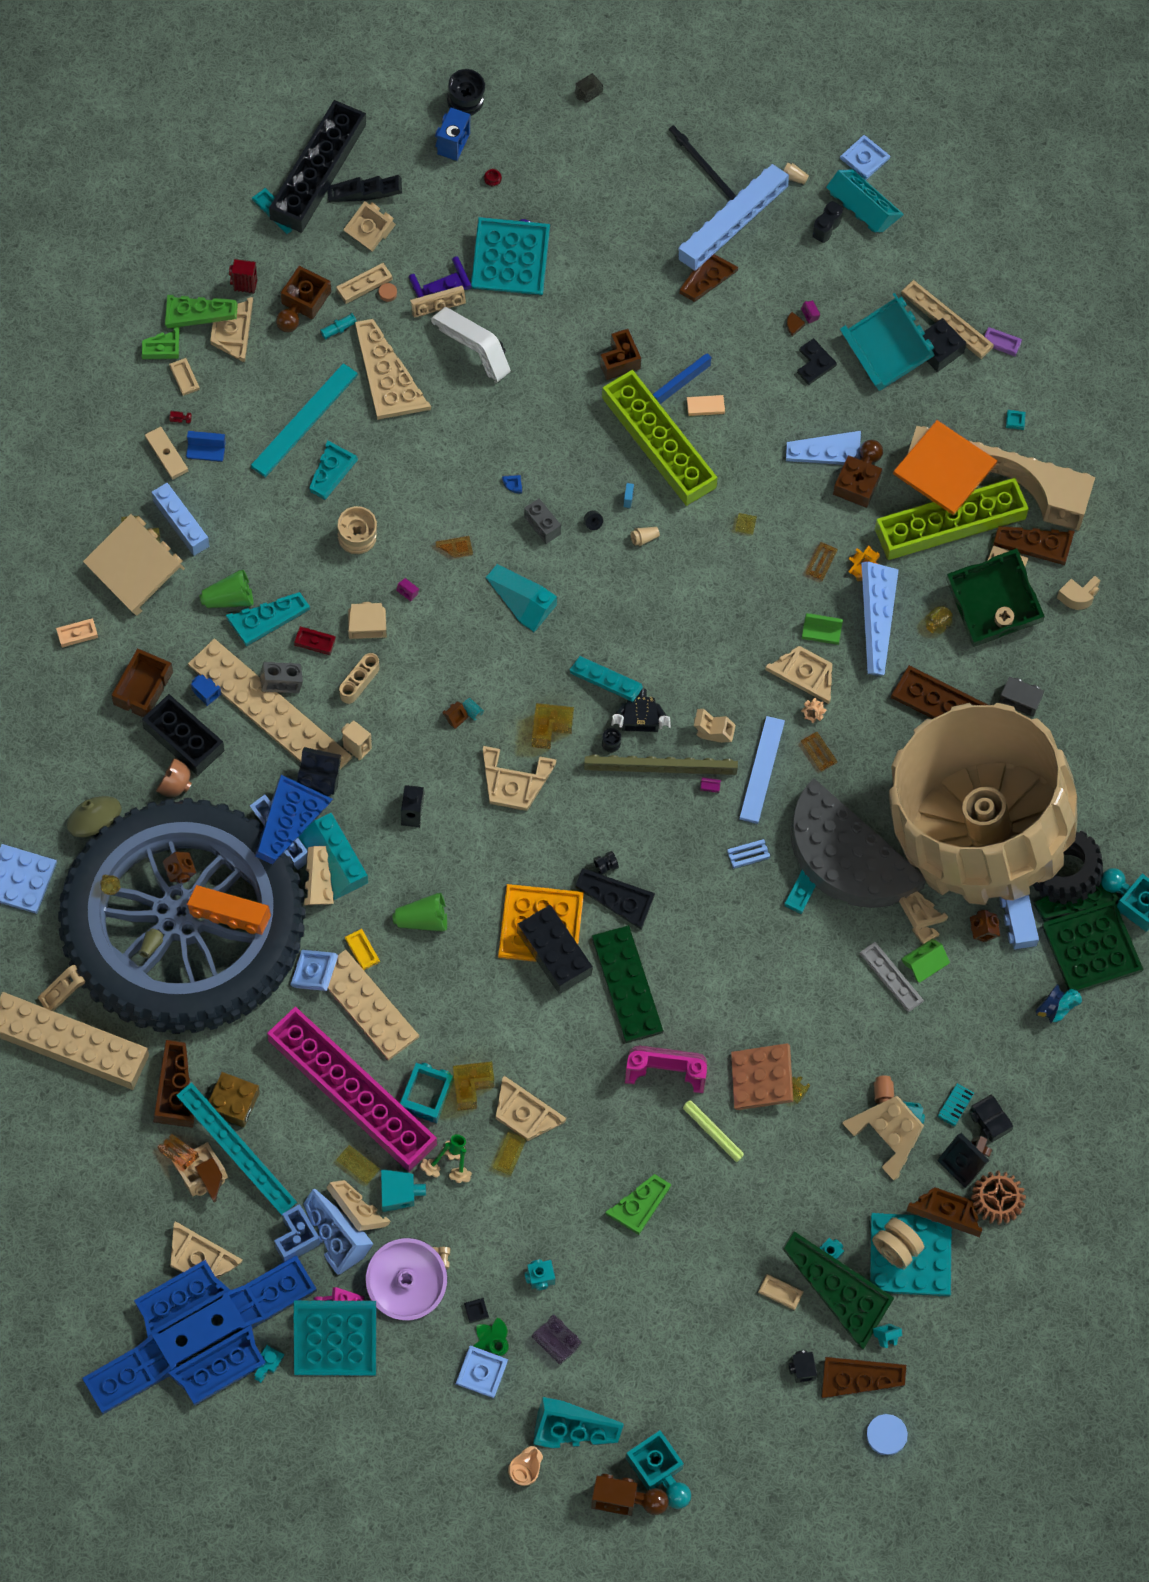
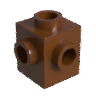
M174 852L163 861L170 882L183 884L196 874L189 852Z
M981 910L976 915L970 917L973 939L987 942L1001 936L997 914L988 912V910Z

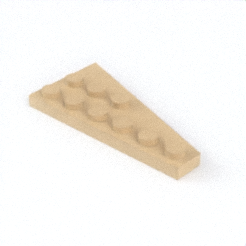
M370 319L355 322L377 420L431 410V405L425 400L423 393L418 389L413 378L399 357L396 356L393 348L388 344L375 321Z

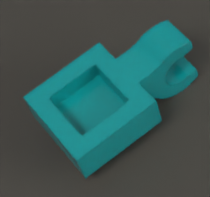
M266 1345L261 1353L266 1365L258 1368L254 1375V1379L262 1383L268 1371L275 1373L284 1358V1354Z

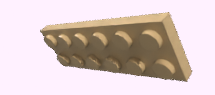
M344 950L340 953L328 990L389 1061L418 1039L419 1034L348 951Z

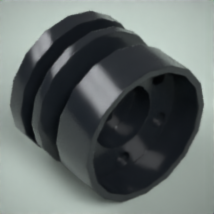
M461 69L453 73L448 83V107L470 115L480 111L484 101V78L472 69Z

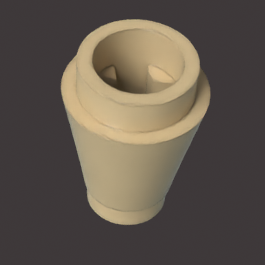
M787 163L784 172L789 175L790 181L805 185L809 175L793 163Z
M657 527L635 528L634 531H631L630 536L635 546H642L658 538L660 534Z

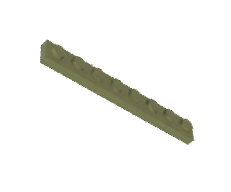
M599 755L585 756L584 770L737 775L738 761H733L732 759L714 760L712 758L695 760L690 757L685 759H676L674 757L660 759L654 756L638 758L636 756L618 757L610 755L608 757H600Z

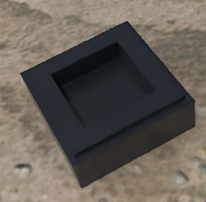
M484 1298L464 1303L469 1323L489 1318Z

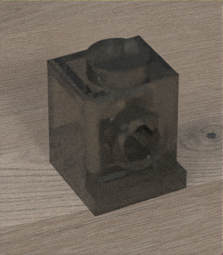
M593 73L575 84V96L579 101L583 100L587 103L603 94V84Z

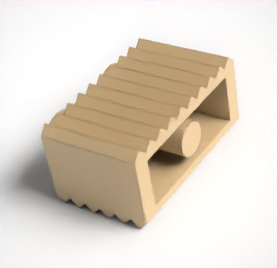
M352 721L350 724L347 723L342 728L344 749L349 751V754L352 753V756H355L358 760H361L372 749L371 733L355 721Z

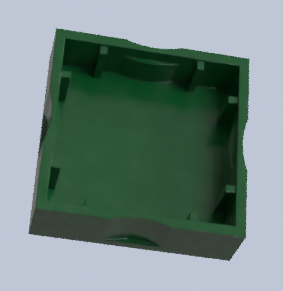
M1018 548L994 556L986 562L970 565L948 573L946 576V581L973 647L1044 621V613L1036 593L1029 583L1027 571ZM1008 607L1014 613L1013 623L1000 628L995 623V614L999 608Z

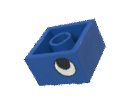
M450 108L448 114L445 113L443 116L441 128L438 127L435 137L437 141L435 147L437 148L438 155L458 161L470 135V114Z

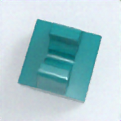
M889 1323L873 1328L874 1337L878 1338L880 1346L888 1348V1341L894 1346L897 1345L898 1337L902 1336V1328Z

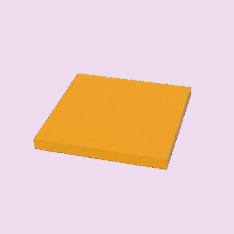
M507 884L498 958L537 962L517 933V924L548 905L553 907L578 944L584 892Z

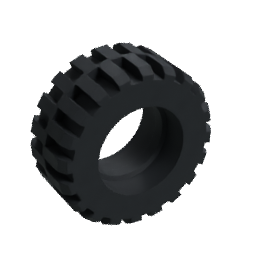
M1076 831L1075 841L1063 852L1064 855H1072L1081 859L1084 863L1082 869L1072 876L1060 877L1055 875L1047 881L1033 884L1034 889L1038 892L1040 891V895L1043 898L1049 896L1050 902L1056 903V901H1060V904H1066V902L1072 901V904L1078 903V899L1085 900L1088 898V893L1093 894L1096 891V886H1099L1101 883V877L1103 876L1102 854L1098 844H1095V840L1091 836L1087 838V833L1084 831H1080V833Z

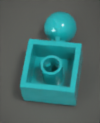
M1110 868L1104 871L1101 877L1102 887L1108 892H1120L1124 895L1117 905L1119 912L1145 932H1148L1149 878L1142 873L1135 883L1130 886L1126 883L1125 875L1121 870Z
M661 1430L626 1453L625 1459L647 1490L663 1484L666 1488L665 1493L668 1496L669 1506L675 1509H682L690 1503L691 1491L689 1487L684 1483L676 1482L672 1477L683 1470L684 1463ZM651 1459H658V1464H652Z

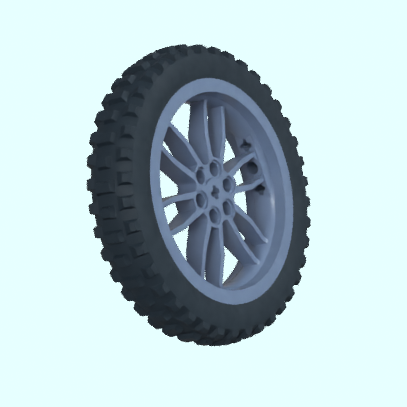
M184 798V800L175 802L173 799H166L161 801L160 804L155 802L147 803V806L142 807L140 810L137 807L125 813V817L122 818L120 815L115 817L113 824L109 827L103 826L99 833L94 835V839L90 838L86 842V846L81 850L82 852H79L76 859H74L71 865L72 868L68 871L63 892L60 894L61 911L58 912V921L61 922V927L59 928L60 940L64 941L65 944L62 949L65 957L70 958L69 967L72 965L77 967L79 976H82L86 981L81 987L83 989L88 988L92 1000L96 1003L101 1001L105 1010L110 1013L116 1012L121 1020L127 1023L133 1021L135 1026L139 1028H147L149 1026L156 1032L165 1033L166 1030H171L172 1034H180V1032H185V1030H190L191 1033H198L204 1031L206 1027L213 1030L223 1025V1022L228 1024L235 1022L241 1018L242 1013L245 1016L250 1014L257 1007V1003L263 1004L272 995V992L279 988L288 972L291 971L296 956L299 953L300 941L304 937L305 931L303 919L306 918V909L301 904L305 899L304 892L298 886L301 880L299 874L293 871L294 862L292 858L285 856L283 853L272 865L255 857L263 831L260 828V822L255 819L249 820L243 812L236 809L231 811L228 805L222 803L220 805H212L210 800L204 799L193 802L192 798ZM192 848L212 852L217 858L204 869L193 887L188 890L184 889L183 884L177 882V885L167 886L158 872L153 854L170 850L171 854L176 852L175 849ZM148 858L155 880L162 890L164 897L159 899L137 890L114 886L131 867L141 860ZM222 864H226L233 873L212 890L226 893L240 877L250 883L254 889L257 902L268 905L271 917L263 934H248L230 930L208 919L198 921L197 918L190 914L187 906L195 886L204 887L214 872ZM111 895L138 901L152 907V910L126 911L107 908ZM175 895L181 896V898L178 900L172 899V897ZM161 909L168 910L164 914L158 913ZM106 917L130 922H157L150 929H156L163 934V943L142 967H138L130 958L141 949L145 933L138 937L122 954L110 942L106 927ZM167 926L173 927L171 931L164 930ZM186 930H192V931H193V932H192L191 934H189V935H186V934L183 933V932L186 931ZM205 931L228 940L248 942L250 945L233 965L218 974L210 951L200 933ZM175 940L180 941L184 967L190 983H166L149 977L147 973L160 961L171 943ZM194 943L198 945L205 956L212 977L196 982L188 962L187 945Z

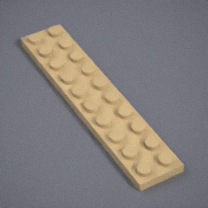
M215 638L188 663V666L201 676L203 674L206 679L210 678L216 686L219 685L221 695L299 762H301L304 747L340 754V769L352 759V756L278 692H262L260 677Z

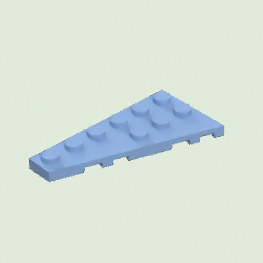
M863 562L862 581L868 674L881 676L885 674L898 569L872 562Z

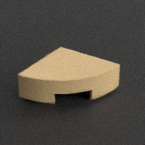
M922 927L912 929L922 945L940 935L933 928Z

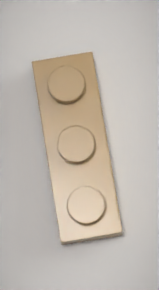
M384 263L337 286L336 291L345 304L388 283L392 280V275Z

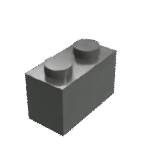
M1009 676L999 703L1014 706L1016 710L1034 717L1042 700L1044 690H1041L1036 685L1024 683L1019 678Z

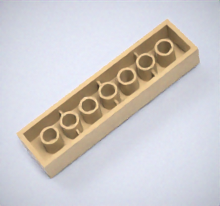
M2 992L0 996L1 1039L126 1088L134 1089L149 1057L148 1048L5 992Z

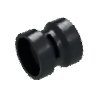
M609 728L603 733L602 747L607 752H616L621 746V733L615 728Z
M612 851L607 852L605 856L593 858L596 868H600L598 873L601 875L606 874L608 870L619 868L618 861Z

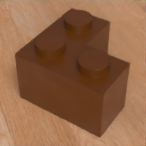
M629 329L612 333L610 345L613 351L603 353L600 356V367L606 380L624 375L631 370L637 371L641 369V356Z

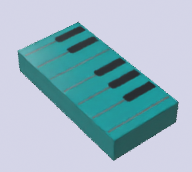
M957 1083L941 1109L938 1118L955 1127L972 1099L974 1092Z

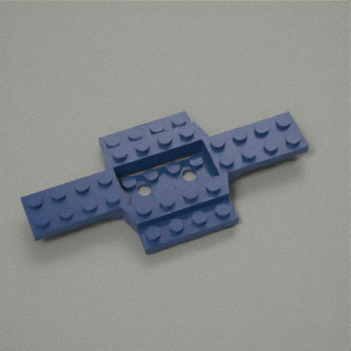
M297 1255L244 1286L230 1290L215 1277L208 1263L204 1260L135 1299L134 1302L144 1318L148 1338L136 1348L82 1379L102 1414L167 1377H170L187 1392L195 1406L266 1365L265 1360L255 1345L252 1328L294 1305V1300H303L317 1292V1289ZM215 1315L223 1317V1323L220 1326H215L211 1322ZM239 1328L243 1329L176 1368L179 1362ZM179 1336H185L188 1340L187 1344L183 1347L176 1344V1339Z

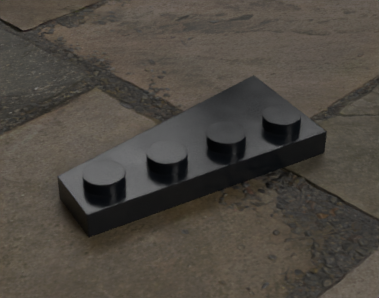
M582 868L575 888L584 892L640 930L644 926L655 897L653 892Z

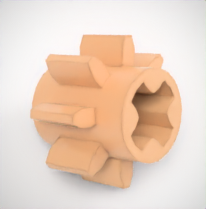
M816 698L812 702L807 700L804 703L806 707L801 710V712H804V719L811 720L812 723L816 719L821 721L824 717L822 714L827 711L823 707V701H817Z

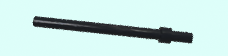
M672 125L669 131L675 136L677 143L690 153L728 198L733 200L736 197L735 193L689 143L686 135L681 134Z

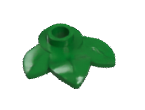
M497 1318L493 1326L478 1324L476 1326L477 1336L480 1341L474 1344L473 1347L498 1356H503L507 1353L509 1349V1344L506 1340L508 1329L503 1320ZM497 1343L502 1344V1348L500 1350L496 1349Z

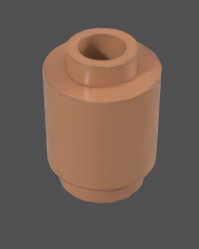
M878 1076L875 1078L874 1095L877 1104H881L894 1097V1084L890 1076Z

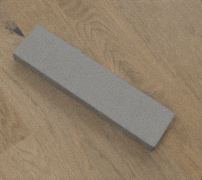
M876 942L860 952L861 957L908 1013L924 1002L922 997Z

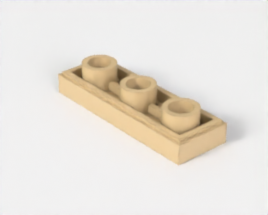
M459 286L412 299L410 302L415 318L440 311L444 307L451 308L465 304L466 300L464 288Z
M162 427L145 434L146 440L172 480L189 472L186 464Z

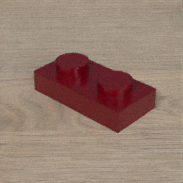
M300 626L294 646L331 656L336 636Z

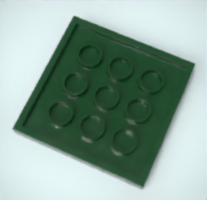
M1114 900L1042 923L1043 931L1068 990L1074 989L1081 992L1143 971V966Z

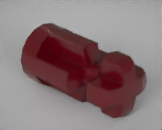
M170 412V422L182 423L183 420H186V423L190 424L192 421L191 413H187L185 416L183 412Z

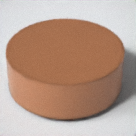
M391 283L381 285L379 288L380 298L386 302L393 301L397 297L395 285Z

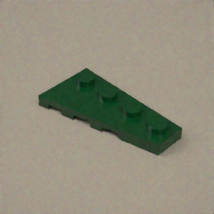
M1100 883L1099 886H1096V891L1093 894L1088 893V898L1085 900L1078 899V903L1072 904V901L1066 902V904H1060V901L1053 903L1049 901V896H1046L1036 901L1034 906L1043 921L1113 900L1117 904L1120 899L1116 892L1106 891Z

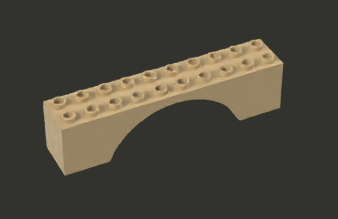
M916 426L908 454L930 428ZM969 441L997 460V464L990 472L1006 476L1010 479L1016 478L1017 483L1028 490L1040 507L1043 521L1077 531L1080 530L1095 477L1088 473L1073 471L1070 468L1055 466L1053 463L1041 462L1032 457L1020 456L1015 452L1003 451L998 447H989L980 442Z

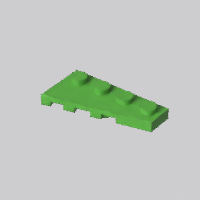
M167 295L165 325L169 329L237 319L238 304L236 300L214 298L213 300H206L204 297L190 299L188 296L177 298L173 295Z

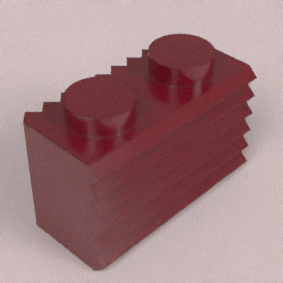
M234 259L233 265L229 267L230 285H233L234 291L248 292L249 294L252 292L254 294L258 280L256 262Z

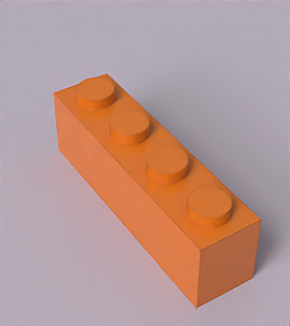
M198 885L195 886L187 903L190 914L195 918H205L216 924H226L230 928L243 929L250 934L257 933L262 935L271 917L268 905Z

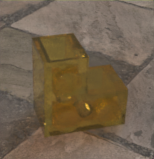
M536 703L532 747L551 749L553 732L572 734L574 707Z
M492 1061L453 1066L457 1111L477 1109L476 1090L494 1088Z

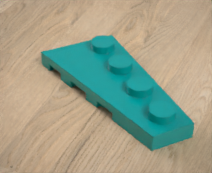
M298 592L279 598L272 603L267 604L266 602L260 604L259 607L243 609L236 614H227L226 619L247 647L310 610V606L302 594Z

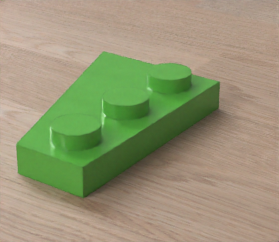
M654 1174L638 1186L630 1195L620 1200L617 1205L607 1210L605 1215L640 1235L671 1188V1184Z

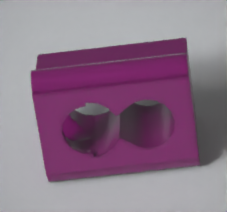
M805 301L803 303L801 311L807 322L817 321L820 313L814 301Z
M404 578L398 583L397 592L411 602L418 595L419 588Z
M702 778L700 791L719 793L721 780Z

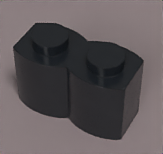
M834 201L829 202L825 206L823 214L815 220L813 238L822 243L830 239L832 231L841 223L843 206Z
M992 1094L971 1106L970 1116L975 1123L978 1122L982 1127L981 1133L986 1139L989 1138L991 1142H994L1012 1131V1122Z

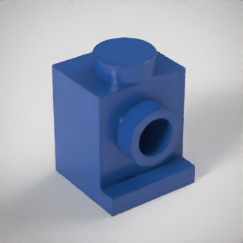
M203 674L195 677L191 683L192 691L206 706L221 695L220 686H216L210 678L206 679Z

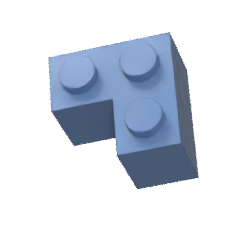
M300 1204L282 1214L283 1222L288 1228L289 1233L274 1240V1243L283 1262L296 1255L299 1257L320 1245V1238Z

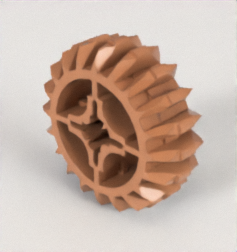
M999 1170L996 1171L995 1176L992 1172L988 1173V1178L982 1175L981 1181H976L975 1185L977 1187H973L972 1192L974 1195L971 1197V1200L975 1201L973 1203L975 1208L980 1207L976 1213L979 1215L983 1212V1220L987 1216L990 1217V1224L993 1223L994 1219H997L998 1225L1001 1224L1002 1219L1006 1224L1009 1223L1010 1219L1015 1220L1016 1214L1020 1215L1022 1212L1020 1208L1025 1206V1203L1022 1201L1026 1199V1196L1022 1194L1024 1188H1018L1021 1182H1013L1015 1176L1012 1175L1008 1178L1007 1172L1000 1176ZM995 1184L994 1191L983 1194V1190L986 1187ZM1002 1185L1009 1188L1011 1192L1005 1191ZM997 1192L998 1195H1001L1000 1197H1002L1000 1204L999 1200L995 1198ZM1014 1201V1205L1010 1209L1002 1211L1003 1204ZM986 1203H991L995 1210L991 1209Z

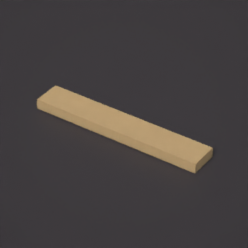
M913 280L901 291L905 298L934 322L943 318L967 342L966 347L980 359L994 347L993 343L916 281Z

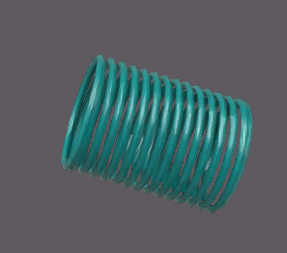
M468 698L462 704L467 714L473 720H477L475 717L478 713L481 712L483 714L484 712L471 698Z

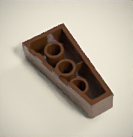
M166 1040L153 1122L193 1128L194 1115L176 1096L190 1084L187 1049L184 1042Z

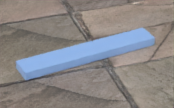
M766 716L740 820L759 823L785 720Z

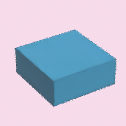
M630 483L626 484L624 507L631 508L634 484Z

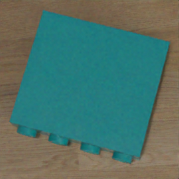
M893 293L895 297L893 300L852 327L848 328L845 325L840 328L879 391L935 356L932 351L934 346L929 339L925 340L923 337L925 334L920 324L918 326L915 325L914 321L916 318L911 310L907 312L905 309L907 306L902 296L898 298L895 293Z

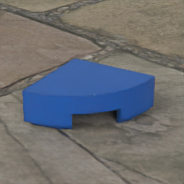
M521 475L502 476V481L508 487V490L522 494Z

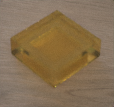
M739 513L735 531L753 535L757 516Z

